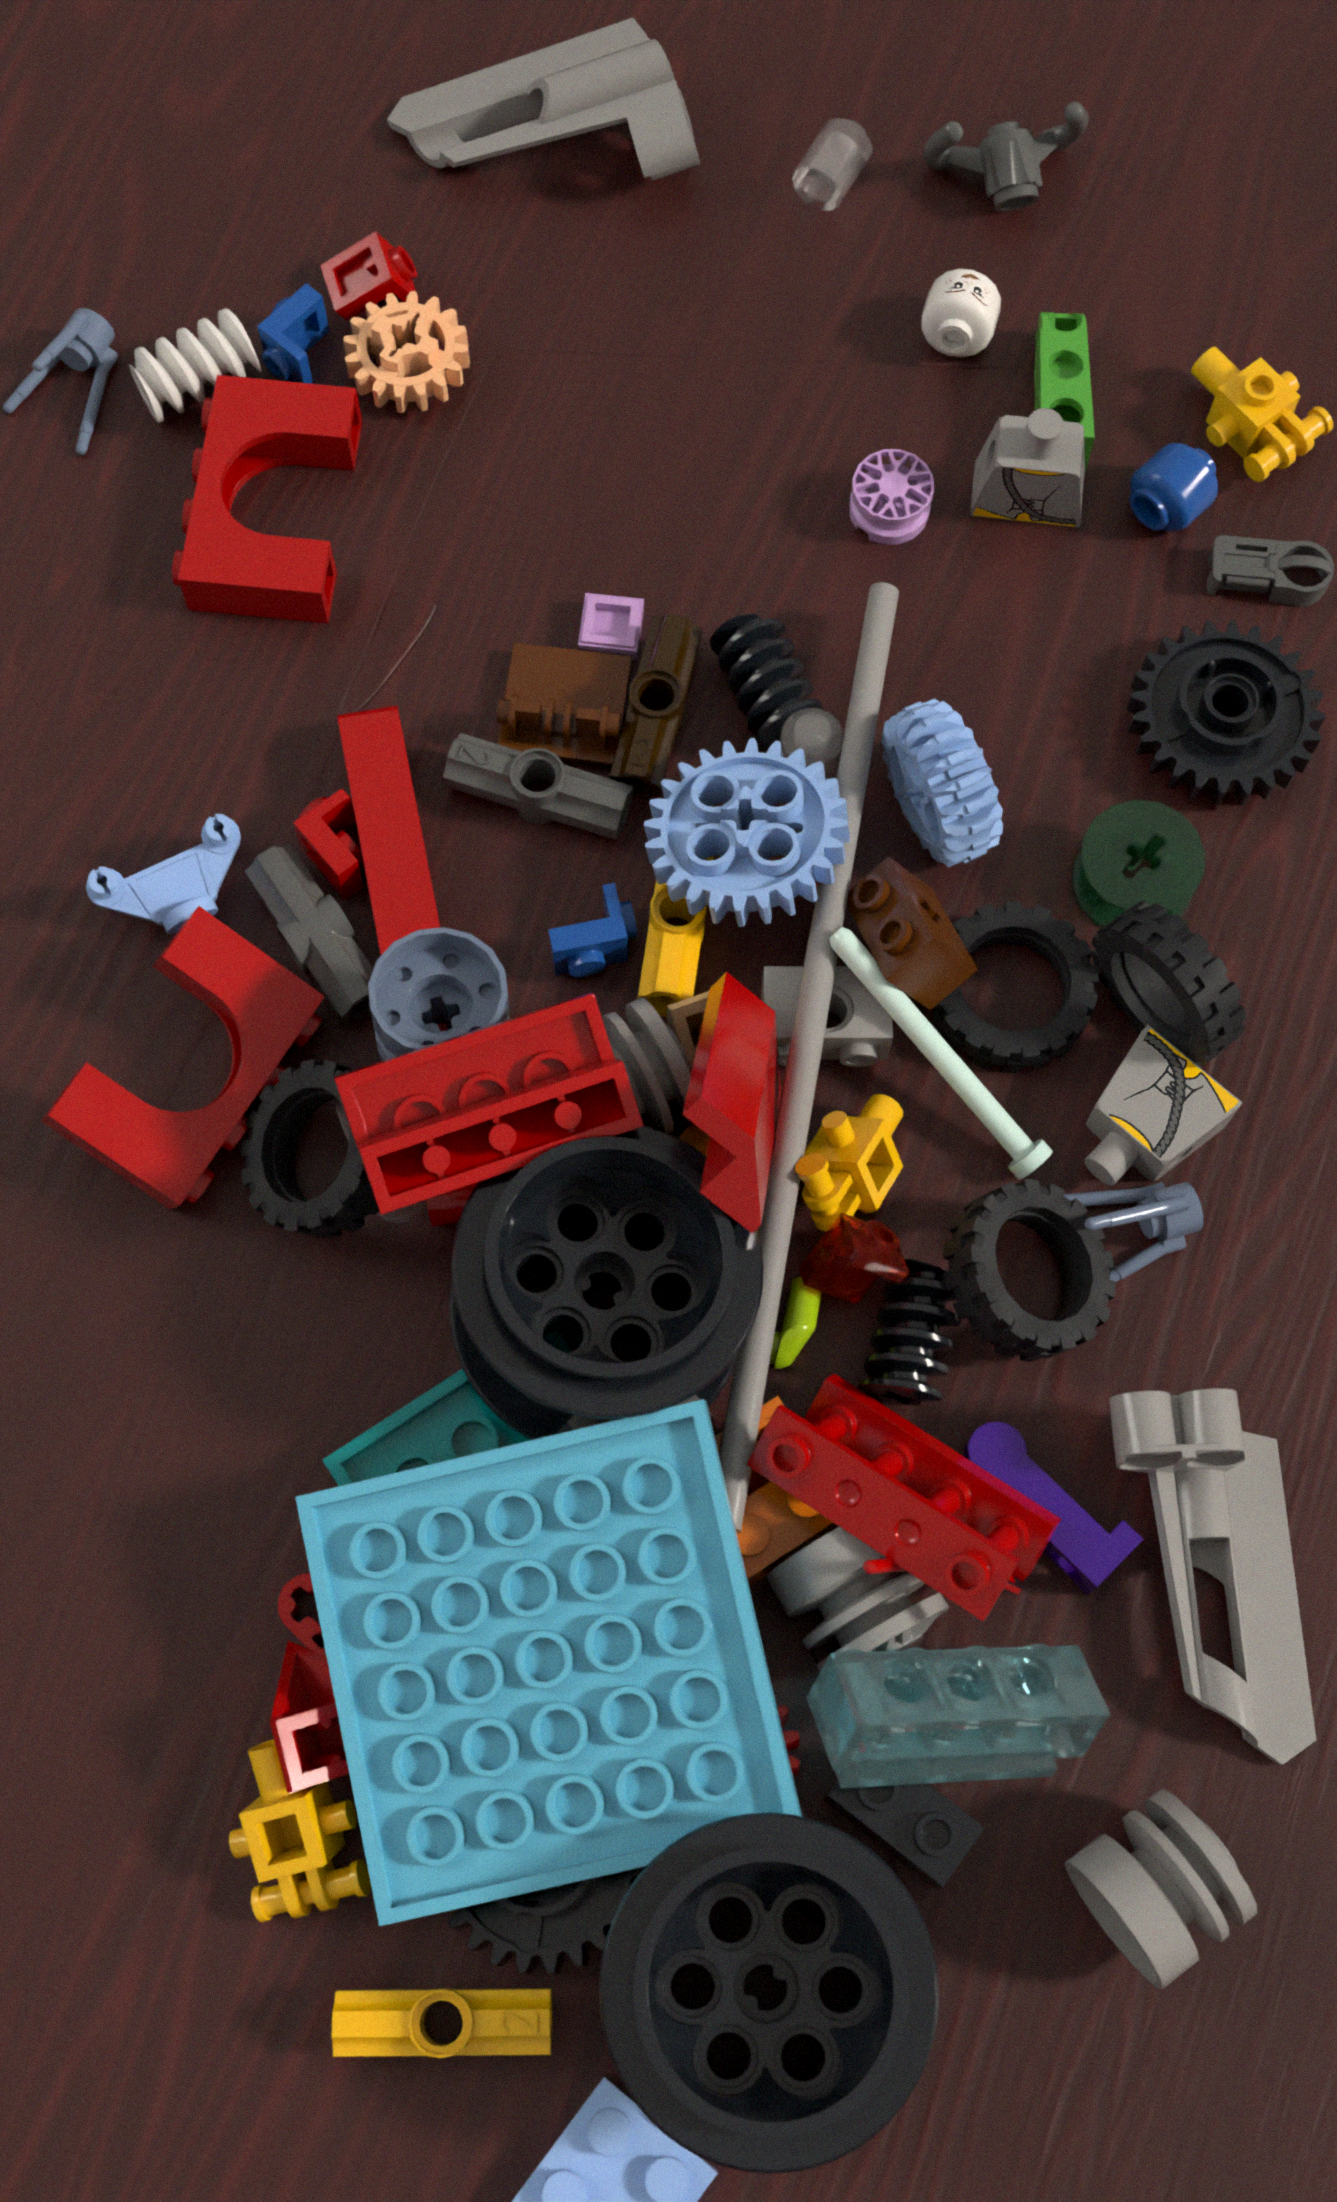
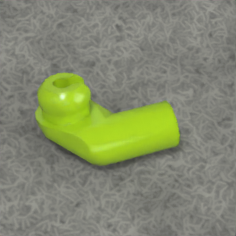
M796 1277L790 1283L781 1333L774 1332L769 1362L770 1364H775L774 1369L790 1366L816 1329L822 1285L814 1278Z

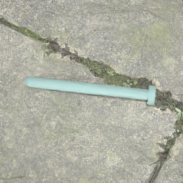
M841 927L829 937L831 948L1014 1159L1008 1168L1015 1177L1021 1180L1043 1164L1052 1154V1149L1043 1139H1039L1034 1143L1029 1139L908 996L884 978L875 958L853 932Z

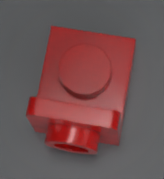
M376 231L320 265L334 310L346 321L365 311V304L368 302L377 304L385 299L388 293H394L403 302H406L410 291H416L412 279L417 277V271L411 257L403 247L397 246L394 248Z
M340 789L330 797L323 796L313 800L303 809L299 818L293 824L302 852L345 901L364 887L359 863L363 861V856L355 842L345 832V830L354 825L356 819L351 798L343 789Z

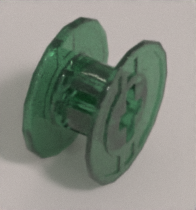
M1132 800L1112 805L1093 820L1083 838L1082 849L1073 863L1072 888L1078 905L1094 924L1102 928L1139 901H1147L1149 906L1154 903L1166 907L1167 913L1170 916L1176 913L1182 917L1192 899V895L1204 876L1205 850L1198 831L1180 812L1160 802ZM1143 859L1150 861L1149 868H1141L1132 879L1125 876L1127 870H1134Z

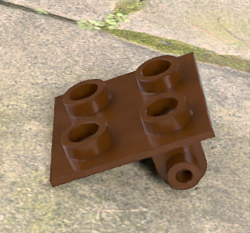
M514 642L505 697L500 699L498 703L497 723H500L497 744L521 752L532 748H543L555 753L561 760L612 766L621 734L632 656Z

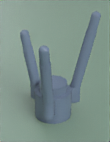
M86 308L75 310L60 334L33 361L31 373L3 404L4 412L12 413L60 359L66 365L78 371H86L88 367H97L75 448L77 454H86L109 371L119 357L109 347L115 337L114 330L109 322L92 310Z
M1159 1182L1142 1188L1064 1194V1197L1070 1201L1076 1198L1085 1207L1137 1203L1136 1207L1086 1219L1085 1227L1092 1231L1138 1221L1143 1234L1148 1239L1158 1238L1157 1243L1109 1271L1110 1280L1116 1282L1123 1280L1165 1254L1185 1249V1235L1199 1232L1204 1224L1198 1195L1187 1182L1168 1187Z

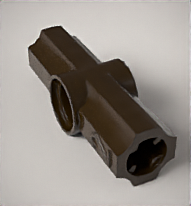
M667 613L662 617H652L638 673L630 684L629 706L609 779L634 786L633 797L647 799L651 796L661 795V781L665 779L675 738L683 726V708L703 635L702 628L693 624L685 616ZM658 701L667 704L669 707L660 711H652L644 706L647 703Z

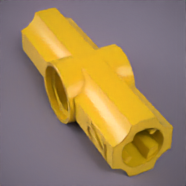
M710 856V857L706 858L705 860H707V861L714 860V856ZM656 881L654 895L650 902L649 926L637 999L644 997L654 1007L659 1016L667 1017L668 1005L694 996L707 905L693 916L689 914L685 897L672 902L666 883L658 884ZM671 917H679L688 921L689 924L673 926L664 920Z
M552 1988L336 1990L332 2010L331 2038L333 2057L429 2056L440 2059L450 2056L551 2055ZM440 2000L451 2002L462 2015L463 2025L461 2033L454 2042L449 2044L437 2043L429 2037L425 2029L424 2021L428 2009Z

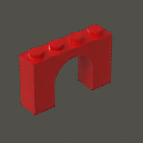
M217 375L213 398L206 397L202 407V429L206 433L203 448L196 447L193 453L192 478L194 483H196L194 498H186L183 505L182 527L184 534H186L184 550L175 551L172 563L173 583L175 586L181 587L188 610L329 623L337 575L330 541L261 534L241 525L231 516L230 512L235 496L242 486L255 475L273 467L297 465L354 471L362 427V416L356 388Z
M200 906L187 917L152 967L206 1004L219 1017L226 1028L231 1043L232 1063L228 1079L221 1092L210 1104L203 1108L186 1112L166 1111L142 1101L86 1062L76 1071L41 1120L49 1128L168 1209L180 1206L184 1199L194 1204L206 1190L215 1175V1172L207 1166L221 1147L230 1152L248 1129V1126H246L248 1118L243 1114L257 1095L260 1096L268 1084L275 1086L280 1081L278 1075L287 1068L279 1064V1062L291 1045L294 1044L301 1049L316 1031L322 1021V1017L317 1015L315 1010L325 997Z

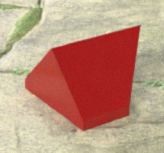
M288 1640L270 1725L287 1793H291L349 1774L327 1657Z

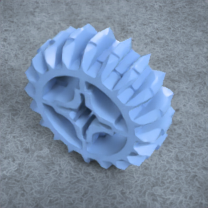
M934 698L924 703L919 701L902 708V711L884 722L881 744L884 748L882 758L888 768L887 777L895 791L894 797L898 799L911 829L920 839L922 848L929 849L931 857L937 862L950 867L958 863L965 864L985 855L987 850L999 845L1000 835L1003 832L1001 820L1003 809L997 799L999 790L993 783L990 774L992 769L987 766L983 757V748L978 747L974 740L972 729L965 727L962 716L958 712L953 711L952 707L945 701L939 702Z

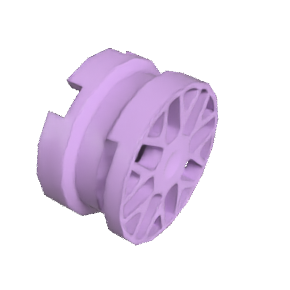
M901 449L880 450L868 455L858 464L852 479V493L849 501L850 519L856 530L861 528L869 535L868 540L882 545L902 544L914 539L924 530L930 515L931 502L934 495V478L927 464L915 454ZM881 457H888L890 464H882ZM895 457H901V459L897 461ZM877 460V465L871 464L869 462ZM908 460L912 461L910 468L903 466ZM862 469H865V470H867L868 472L865 474V473L862 472L861 470H862Z

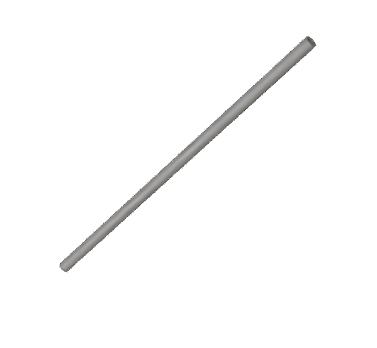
M884 582L875 583L869 588L836 778L840 798L846 799L850 841L844 843L845 863L832 864L835 878L834 883L831 885L818 882V900L814 904L777 1117L762 1223L758 1228L763 1258V1289L754 1325L735 1359L719 1451L720 1463L737 1533H740L752 1469L746 1464L756 1445L800 1178L795 1171V1165L805 1154L838 954L831 948L829 937L843 927L899 596V590L894 585Z

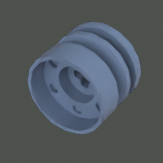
M447 927L421 929L394 941L377 959L368 983L370 1010L381 1061L509 1019L508 990L504 967L492 948L474 935ZM445 1023L448 1030L440 1031L437 1024Z

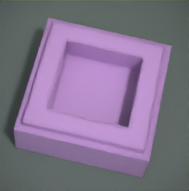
M585 593L578 650L632 656V661H637L644 614V599Z

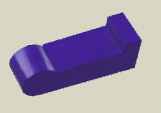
M997 1421L985 1423L975 1430L964 1447L963 1456L1062 1519L1043 1552L1088 1595L1139 1545L1143 1538L1124 1520L1108 1533L1026 1455L1027 1449L1024 1438L1017 1429L1007 1423Z

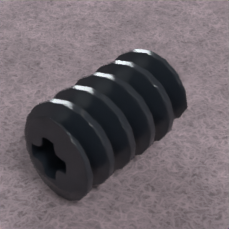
M749 613L731 618L720 625L710 638V647L718 656L720 669L727 675L729 689L737 695V706L746 715L747 728L755 735L758 748L760 750H768L775 740L780 741L781 746L795 740L807 730L810 723L821 715L823 705L818 699H807L813 693L814 686L809 679L799 678L803 674L804 665L798 658H790L794 653L795 646L789 638H781L786 628L783 621L779 618L762 620L758 614Z
M896 1259L891 1261L889 1271L895 1279L885 1283L882 1293L889 1303L879 1307L876 1320L883 1328L874 1331L870 1339V1345L877 1353L867 1356L863 1366L867 1375L873 1379L861 1381L858 1389L872 1398L899 1405L917 1406L921 1402L941 1401L943 1393L926 1382L928 1377L948 1375L949 1367L934 1359L933 1354L939 1351H953L955 1348V1342L939 1333L940 1327L960 1325L961 1319L958 1314L945 1308L946 1302L958 1301L954 1291L947 1290L944 1279L945 1270L927 1262L914 1259Z

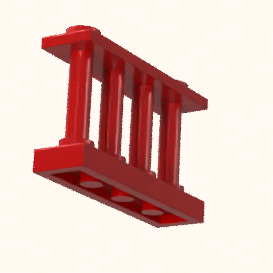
M836 1374L824 1380L805 1418L800 1417L782 1404L776 1407L746 1464L981 1621L988 1617L1011 1575L1022 1582L1030 1575L1062 1520Z

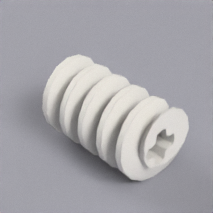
M223 308L218 312L219 330L207 318L199 319L197 322L198 339L187 328L182 327L176 332L177 349L164 337L156 339L157 359L144 347L135 349L136 368L134 369L130 364L129 367L147 408L159 424L164 422L162 403L168 401L181 414L185 412L183 393L188 391L200 404H203L205 399L204 384L209 382L215 388L217 375H224L230 372L236 377H246L245 365L251 363L259 372H262L255 350L243 325L229 309Z

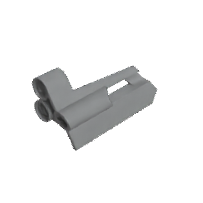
M634 18L404 96L387 119L389 127L407 136L412 148L419 157L435 168L447 166L454 168L624 122L629 124L644 178L650 177L652 181L700 166L687 108L680 87L678 88L667 56L659 42L655 38L650 40Z
M1201 1389L1179 1395H1170V1393L1164 1391H1137L1115 1395L1109 1398L1116 1468L1126 1471L1145 1472L1149 1476L1185 1693L1203 1708L1210 1709L1233 1722L1242 1729V1736L1246 1742L1279 1766L1284 1765L1315 1742L1316 1733L1277 1439L1242 1431L1237 1391L1233 1389ZM1193 1567L1208 1572L1224 1585L1235 1672L1202 1651Z

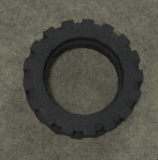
M1006 901L1004 906L999 908H993L992 904L977 908L974 916L967 918L964 915L953 924L971 957L981 949L1000 944L1024 946L1042 955L1057 971L1063 987L1062 1005L1056 1016L1042 1027L1022 1032L998 1029L979 1019L965 1002L960 985L932 1009L934 1013L932 1022L940 1035L942 1033L947 1035L950 1039V1047L959 1056L965 1052L974 1058L972 1064L981 1068L989 1069L990 1065L1002 1067L1003 1073H1019L1021 1067L1031 1066L1033 1071L1048 1066L1050 1059L1054 1057L1060 1059L1071 1050L1074 1042L1083 1034L1096 1005L1098 997L1096 987L1099 982V973L1097 966H1092L1090 963L1092 956L1090 946L1085 939L1082 941L1078 940L1074 935L1076 928L1069 921L1062 918L1059 922L1050 916L1051 910L1045 907L1035 905L1034 910L1022 908V902Z
M1139 901L1097 931V934L1093 937L1092 945L1096 949L1092 951V958L1094 964L1101 969L1099 978L1103 986L1109 988L1113 994L1111 1000L1119 1012L1124 1011L1130 1018L1128 1023L1139 1035L1149 1025L1196 1065L1204 1066L1244 1033L1245 1026L1242 1022L1246 1020L1245 1008L1238 1004L1241 995L1236 984L1229 982L1225 975L1229 972L1220 957L1214 958L1207 949L1210 946L1208 942L1198 932L1194 935L1188 929V923L1176 913L1170 916L1167 913L1166 907L1154 903L1149 906L1147 901Z
M317 1060L301 1062L300 1069L289 1067L278 1075L280 1081L275 1086L268 1084L259 1096L262 1103L258 1110H251L246 1126L251 1127L248 1140L242 1139L240 1157L246 1158V1168L241 1170L243 1185L251 1189L252 1194L248 1197L251 1205L256 1211L266 1213L263 1219L269 1224L284 1228V1230L329 1239L342 1237L343 1230L348 1232L359 1230L365 1225L364 1218L368 1214L376 1215L379 1212L349 1122L350 1136L346 1160L337 1179L323 1194L307 1201L297 1185L295 1174L296 1144L306 1121L321 1105L335 1098L338 1099L343 1107L334 1077L355 1069L324 1060V1063Z
M1025 1179L1017 1184L1014 1181L1009 1182L968 1203L963 1208L965 1213L955 1217L948 1231L953 1233L951 1240L945 1242L943 1249V1259L949 1261V1271L944 1272L947 1290L954 1291L958 1302L953 1303V1306L960 1319H968L973 1326L970 1332L981 1343L989 1341L994 1344V1352L1007 1358L1020 1355V1361L1025 1362L1037 1361L1044 1357L1047 1359L1091 1340L1098 1333L1095 1327L1103 1325L1107 1321L1111 1309L1106 1306L1108 1300L1115 1297L1116 1281L1110 1280L1109 1272L1110 1269L1114 1268L1111 1251L1104 1250L1100 1240L1105 1238L1102 1229L1092 1231L1086 1229L1084 1223L1088 1219L1085 1216L1088 1211L1087 1208L1076 1198L1070 1201L1064 1197L1065 1190L1056 1185L1049 1184L1041 1187L1039 1180ZM1005 1221L1019 1222L1037 1232L1051 1248L1061 1269L1063 1295L1059 1312L1052 1321L1041 1320L1024 1311L1007 1293L998 1273L995 1251L999 1231Z

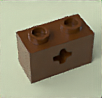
M889 856L849 891L846 906L884 978L929 1010L933 1009L978 970L933 889Z

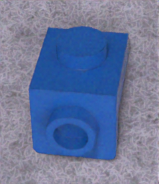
M306 283L291 297L280 300L273 308L271 314L257 326L263 349L261 354L262 361L270 373L280 381L288 379L291 382L313 384L306 352L330 331L323 296Z
M615 882L602 885L603 908L606 918L548 929L555 975L569 973L574 977H586L603 971L606 965L628 961V939L637 937V927L631 901L619 902Z

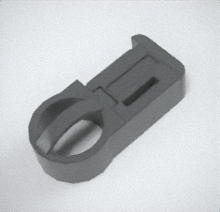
M1219 535L1215 538L1208 555V567L1211 570L1207 578V591L1212 596H1216L1218 589L1268 594V602L1285 603L1295 607L1310 606L1318 602L1325 594L1333 578L1334 562L1325 548L1307 540L1291 542ZM1292 567L1316 569L1320 575L1321 583L1309 587L1296 585L1286 577L1283 569Z

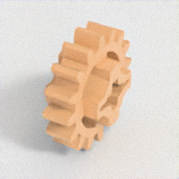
M410 291L406 302L398 303L393 293L386 294L387 306L381 309L372 302L365 304L367 320L352 317L350 323L353 335L344 336L343 340L349 378H355L357 392L362 396L372 391L375 406L379 408L385 405L389 399L395 400L398 413H404L408 402L416 401L421 411L428 410L427 398L433 395L442 402L449 400L447 384L461 387L464 383L462 369L469 368L470 366L467 330L465 326H458L457 312L451 308L441 313L439 298L435 296L430 298L425 305L418 303L416 291ZM435 336L444 345V351L439 349L438 340L434 338ZM370 353L375 354L376 362L380 365L378 368L370 360Z

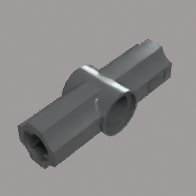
M460 733L458 738L453 740L447 755L443 774L444 787L515 808L519 816L530 823L544 824L554 820L615 840L618 839L624 830L634 796V786L564 765L555 753L547 749L532 748L521 752ZM538 780L552 784L550 788L542 792H532L525 788L531 782Z
M290 844L284 847L273 846L257 855L251 866L245 870L246 876L276 921L275 928L297 966L304 974L309 971L335 1015L340 1018L343 1024L352 1021L359 1022L370 1016L368 983L373 968L356 944L358 942L357 936L338 903L330 894L324 896L312 874Z

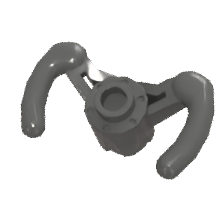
M1070 102L1064 109V117L1067 122L1042 131L1036 138H1034L1032 130L1021 128L1019 122H1004L988 129V137L979 143V147L953 146L962 139L963 127L958 122L951 121L928 138L924 145L922 156L927 167L931 170L955 168L984 178L987 198L992 199L995 210L1002 212L1014 211L1028 207L1039 200L1038 190H1041L1043 187L1039 164L1050 153L1064 150L1076 142L1087 129L1089 115L1082 104Z

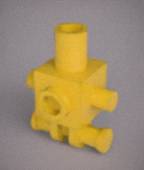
M1212 347L1198 358L1191 369V374L1215 397L1206 420L1210 425L1206 429L1208 439L1217 447H1221L1227 442L1244 459L1243 465L1246 473L1256 482L1265 480L1269 476V472L1275 468L1286 469L1295 462L1296 455L1303 456L1313 449L1314 439L1320 435H1326L1333 429V420L1330 414L1320 406L1312 408L1302 420L1294 414L1301 397L1296 392L1299 389L1297 378L1289 371L1279 375L1262 357L1240 371L1217 347Z
M872 1095L858 1117L847 1116L843 1111H833L827 1114L822 1119V1126L806 1147L804 1156L795 1165L798 1177L805 1183L802 1197L806 1206L811 1210L813 1222L819 1230L826 1231L827 1243L834 1252H845L857 1245L860 1235L857 1228L851 1225L850 1220L857 1209L862 1213L877 1211L903 1168L891 1137L903 1117V1110L897 1101L887 1095Z
M274 1739L250 1748L248 1754L260 1796L239 1813L243 1828L230 1832L229 1845L236 1859L251 1855L259 1883L273 1879L278 1880L279 1884L267 1887L262 1884L253 1887L251 1905L256 1919L259 1922L271 1920L273 1915L288 1912L293 1918H299L310 1914L312 1903H315L320 1911H326L336 1908L340 1898L356 1895L357 1897L369 1895L371 1882L367 1865L362 1859L352 1861L350 1866L334 1869L332 1858L346 1845L342 1831L353 1829L357 1825V1814L352 1801L345 1800L334 1803L328 1781L287 1793Z

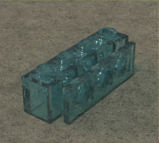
M1032 1644L1026 1647L1009 1648L971 1646L965 1649L926 1650L916 1647L903 1651L863 1652L856 1649L846 1650L840 1653H830L807 1696L831 1767L835 1770L841 1788L1052 1777L1058 1769L1053 1758L1083 1757L1111 1715L1079 1645L1047 1646L1045 1644Z

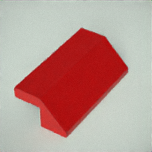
M726 972L709 990L682 1115L710 1136L700 1193L750 1233H753L762 1223L781 1096L776 1013Z
M591 992L334 1077L381 1215L524 1167L534 1158L561 1144L589 1137L615 1136L644 1126L622 1060L614 1057L595 995Z

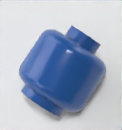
M1170 443L1161 448L1134 472L1130 481L1131 496L1129 500L1135 516L1146 527L1157 531L1178 532L1189 526L1214 503L1217 497L1218 482L1215 475L1216 466L1214 461L1204 450L1192 448L1186 444Z

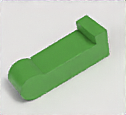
M1040 312L1035 339V410L1040 408L1052 409L1060 414L1063 421L1078 422L1084 426L1086 472L1095 439L1086 316L1080 313Z

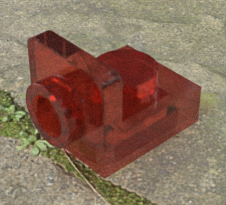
M842 1212L798 1268L805 1286L855 1304L860 1301L879 1276L901 1283L909 1274L908 1266L900 1249L899 1238L888 1226L876 1220L866 1222Z

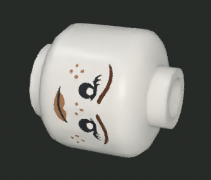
M959 268L947 271L938 277L928 293L922 312L921 329L926 341L937 351L954 357L976 355L985 349L994 335L1000 314L1001 296L996 285L987 276L969 269Z

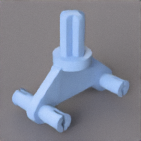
M217 813L215 817L210 816L202 828V844L125 879L114 869L102 866L98 867L99 869L96 871L93 869L88 875L86 883L87 895L93 904L100 908L152 921L157 925H163L168 934L177 933L187 917L198 906L211 915H215L218 912L215 900L240 845L241 835L239 827L234 820L224 814Z

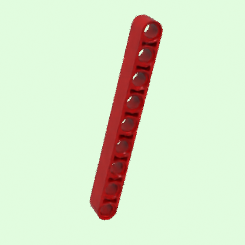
M397 704L337 715L381 955L394 941L421 929L440 928ZM445 1023L437 1024L440 1031L448 1030ZM478 1182L426 1199L431 1226L437 1227L458 1223L463 1208Z

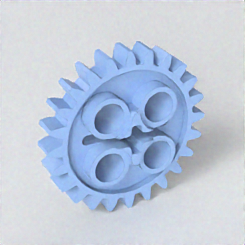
M750 738L746 744L745 751L741 753H736L733 745L729 741H724L722 748L723 756L716 759L705 749L699 750L701 766L696 769L689 764L680 762L678 768L681 782L669 779L661 781L664 799H650L649 805L653 819L644 821V828L648 839L645 847L649 862L653 866L657 883H666L672 902L685 897L689 914L693 916L708 905L714 924H718L727 911L735 912L739 927L745 926L749 912L758 911L765 924H770L773 907L780 905L786 913L793 916L796 914L794 903L796 896L800 895L806 900L815 902L818 900L815 881L831 885L834 883L835 878L832 864L845 863L844 843L850 841L847 820L848 812L846 799L840 798L837 779H825L824 764L821 761L806 767L804 750L801 748L794 751L787 758H784L781 742L777 740L774 741L766 753L758 752L755 738ZM717 803H725L722 806L710 807ZM778 803H788V804H786V805H784V806H779V807L773 806V805L778 804ZM715 855H720V856H722V857L718 858L717 860H711V861L705 860L706 858H708V857H710V856H715ZM772 856H786L780 860H767Z

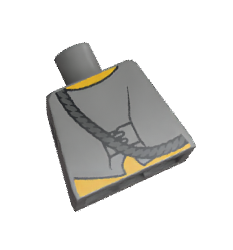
M1048 408L1035 410L1029 417L1013 415L999 417L975 461L970 516L1080 528L1085 477L1084 426L1078 422L1063 421L1059 413Z
M1147 1025L1141 1031L1085 1123L1088 1129L1102 1141L1085 1158L1084 1163L1096 1178L1107 1185H1114L1131 1166L1148 1180L1156 1181L1223 1130L1240 1108L1242 1102Z

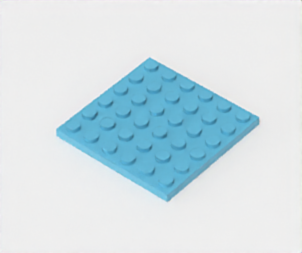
M706 1400L693 1401L668 1407L652 1414L622 1418L295 1497L379 1926L648 1866L663 1850L684 1835L706 1824L727 1817L770 1812L793 1814L802 1817Z

